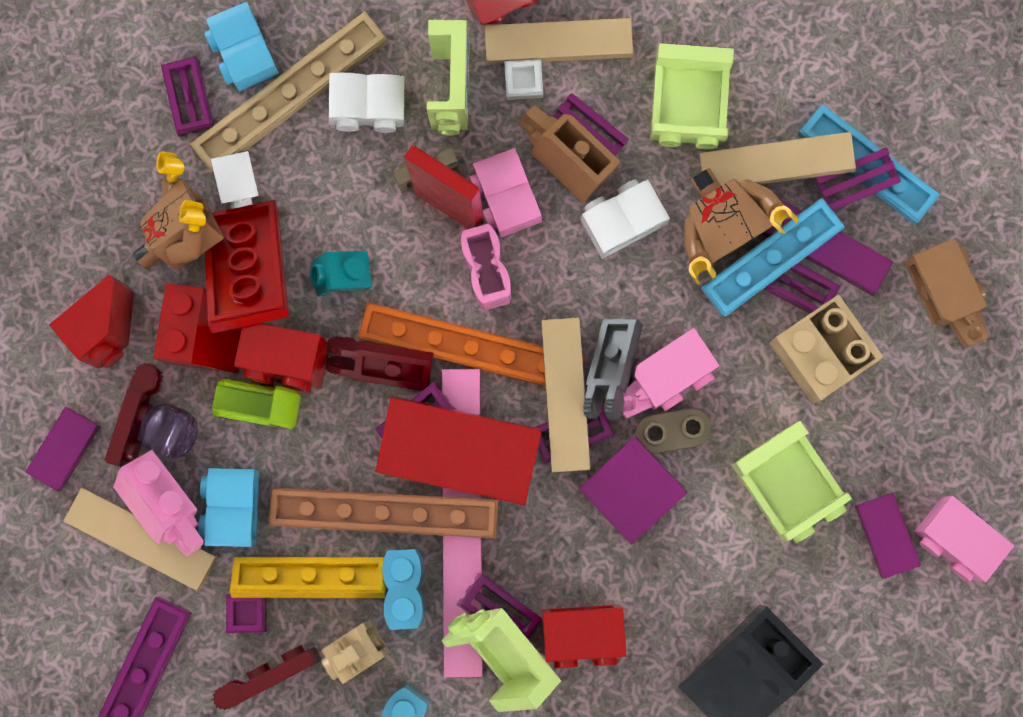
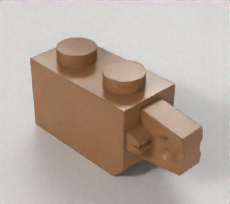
M533 105L519 121V125L530 136L529 140L534 145L530 154L583 204L608 180L621 163L572 115L563 114L557 120L553 116L549 117L537 106Z
M955 238L915 254L904 262L933 324L941 327L949 325L964 348L971 347L989 338L981 310L987 307L985 303V289L979 280L974 279L968 267L970 266L969 255L963 246L958 245Z

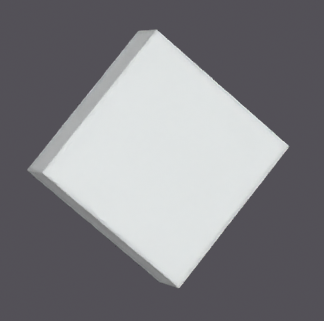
M541 59L504 61L507 100L543 98Z

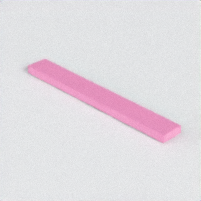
M442 369V393L446 395L450 400V404L456 410L481 415L480 369ZM443 487V497L481 499L480 495ZM443 536V638L450 632L448 625L456 617L463 613L470 615L457 606V603L461 598L463 599L468 587L472 586L477 574L482 573V538ZM473 599L471 604L481 610L482 604ZM471 644L452 647L444 645V677H483V659Z

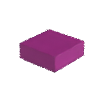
M226 594V633L267 632L266 598H232L230 594Z

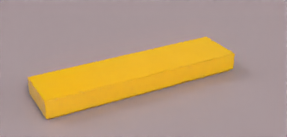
M234 557L230 595L232 598H385L386 584L382 572L384 557Z

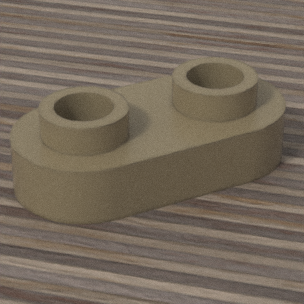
M697 409L650 415L642 419L637 425L635 436L652 454L693 448L707 441L711 434V422L704 412ZM688 421H695L699 425L697 434L692 435L686 431V423ZM651 427H657L661 430L662 437L660 440L653 441L649 438L648 430Z

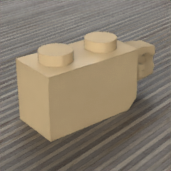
M370 619L323 648L321 651L325 658L321 662L333 680L339 678L341 683L344 684L384 658L391 651Z

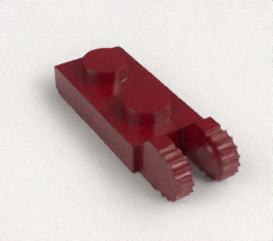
M336 336L328 340L327 350L332 355L335 354V356H331L326 360V370L330 374L351 377L356 381L423 391L430 385L433 352L363 341L357 342L350 337Z
M150 363L140 364L134 370L135 374L132 376L129 388L127 389L104 459L105 463L122 467L135 460L139 455L141 441L137 440L141 426L148 424L153 410L149 400L151 396L160 392L162 378L164 377L160 369H156Z
M299 645L281 655L284 663L270 669L268 663H265L246 673L249 681L243 682L235 679L223 685L222 688L219 687L218 690H215V694H213V704L216 705V708H220V710L230 709L320 662L319 659L321 658L315 647L305 651L303 646Z

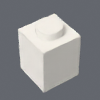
M245 151L211 158L221 204L229 202L231 209L252 205L251 197L259 195L249 152Z

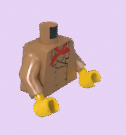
M162 151L158 154L156 161L158 173L167 174V177L162 180V198L141 219L140 226L146 242L133 253L137 262L147 270L160 259L173 269H181L191 261L198 259L202 253L224 238L206 199L184 180L178 178L184 171L183 162L175 153Z
M710 168L702 171L691 179L692 184L702 199L688 207L690 214L684 220V245L690 262L689 273L696 284H700L698 275L703 270H708L712 279L715 278L716 272L711 263L719 261L773 226L781 234H786L781 227L782 222L786 218H792L798 223V217L788 207L784 206L772 190L749 179L738 182L733 178L721 186Z

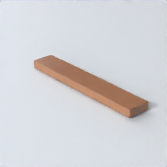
M271 487L268 526L497 539L499 500Z

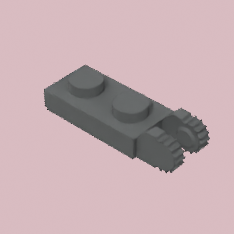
M603 319L586 381L587 391L583 406L586 418L596 419L600 416L599 414L604 403L602 392H607L604 407L607 419L617 420L621 417L625 404L623 393H626L643 327V324L638 319Z

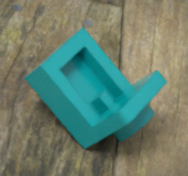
M368 251L325 252L314 259L310 269V280L312 285L315 286L316 295L326 296L331 292L364 291L372 288Z

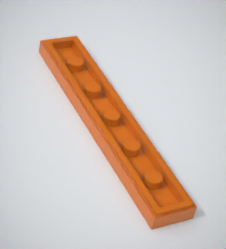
M367 302L358 334L359 340L433 352L434 359L546 387L543 346ZM582 356L583 365H584L585 357Z

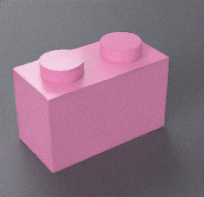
M954 496L941 497L914 531L922 538L920 545L926 551L937 558L941 554L953 563L950 569L968 583L972 579L978 582H987L1014 547L1010 541Z

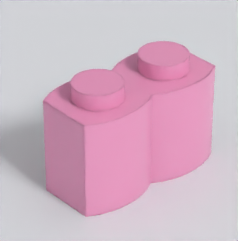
M515 148L473 163L476 174L469 176L470 180L479 187L480 196L484 195L489 207L482 210L487 224L491 225L494 230H498L500 238L542 222L540 210Z
M489 224L463 230L461 247L465 263L471 271L472 287L478 304L484 311L510 304V278L505 266L501 262L500 243L495 230Z

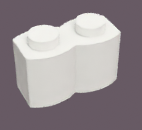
M330 73L329 124L336 125L337 130L346 132L357 131L359 126L366 125L373 126L376 132L391 133L396 131V127H403L404 76Z
M637 179L629 181L618 188L619 195L606 200L602 196L584 207L586 212L582 214L581 222L602 259L666 226L670 218L649 180L638 183Z

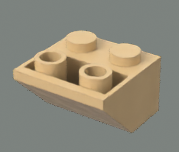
M839 294L769 342L812 405L821 401L884 358Z

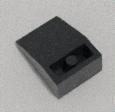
M759 604L678 687L707 717H768L793 696L824 664L767 606Z

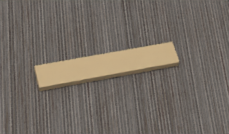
M364 11L190 143V145L214 174L211 158L248 150L328 89L330 73H349L388 43L386 36Z

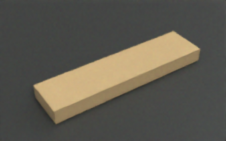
M631 18L485 25L487 65L505 64L504 61L541 59V62L633 57Z
M852 132L700 153L702 171L710 168L721 186L733 178L738 182L749 179L757 184H767L856 172Z
M580 319L541 320L552 473L590 470L587 418L583 412L585 388Z
M81 487L63 522L196 591L201 590L218 557L203 548L186 557L174 542L170 544L166 541L160 544L154 542L131 511Z

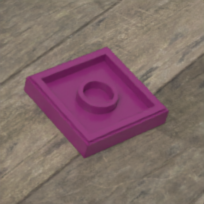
M636 436L579 488L631 545L688 493L680 482Z

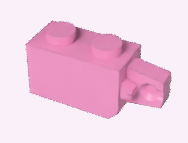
M695 328L636 366L632 378L633 383L627 387L626 393H623L625 404L622 415L625 419L650 408L654 411L660 406L666 412L684 400L680 393L693 385L695 390L698 391L716 379L712 372L720 365Z
M150 450L119 468L113 488L151 539L158 544L166 541L168 544L174 542L186 557L200 550L204 541L195 529L198 526V522L194 517L197 508L154 451Z

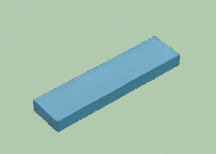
M823 104L820 105L797 134L801 138L852 132L855 160L881 150V148ZM890 156L895 165L897 175L901 179V183L879 191L875 195L912 224L916 225L941 194ZM882 159L857 168L856 172H848V174L854 178L884 164ZM885 172L861 184L869 188L890 178L888 173Z
M823 198L797 216L799 219L798 223L792 219L784 225L782 229L786 234L776 231L701 287L703 293L723 319L845 228Z

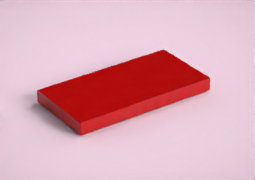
M411 145L404 156V160L415 194L467 229L484 225L479 187L415 145L414 147Z
M276 200L213 212L212 214L224 238L204 252L208 325L211 332L216 333L289 317L279 210Z
M392 396L390 398L375 472L526 505L542 429Z

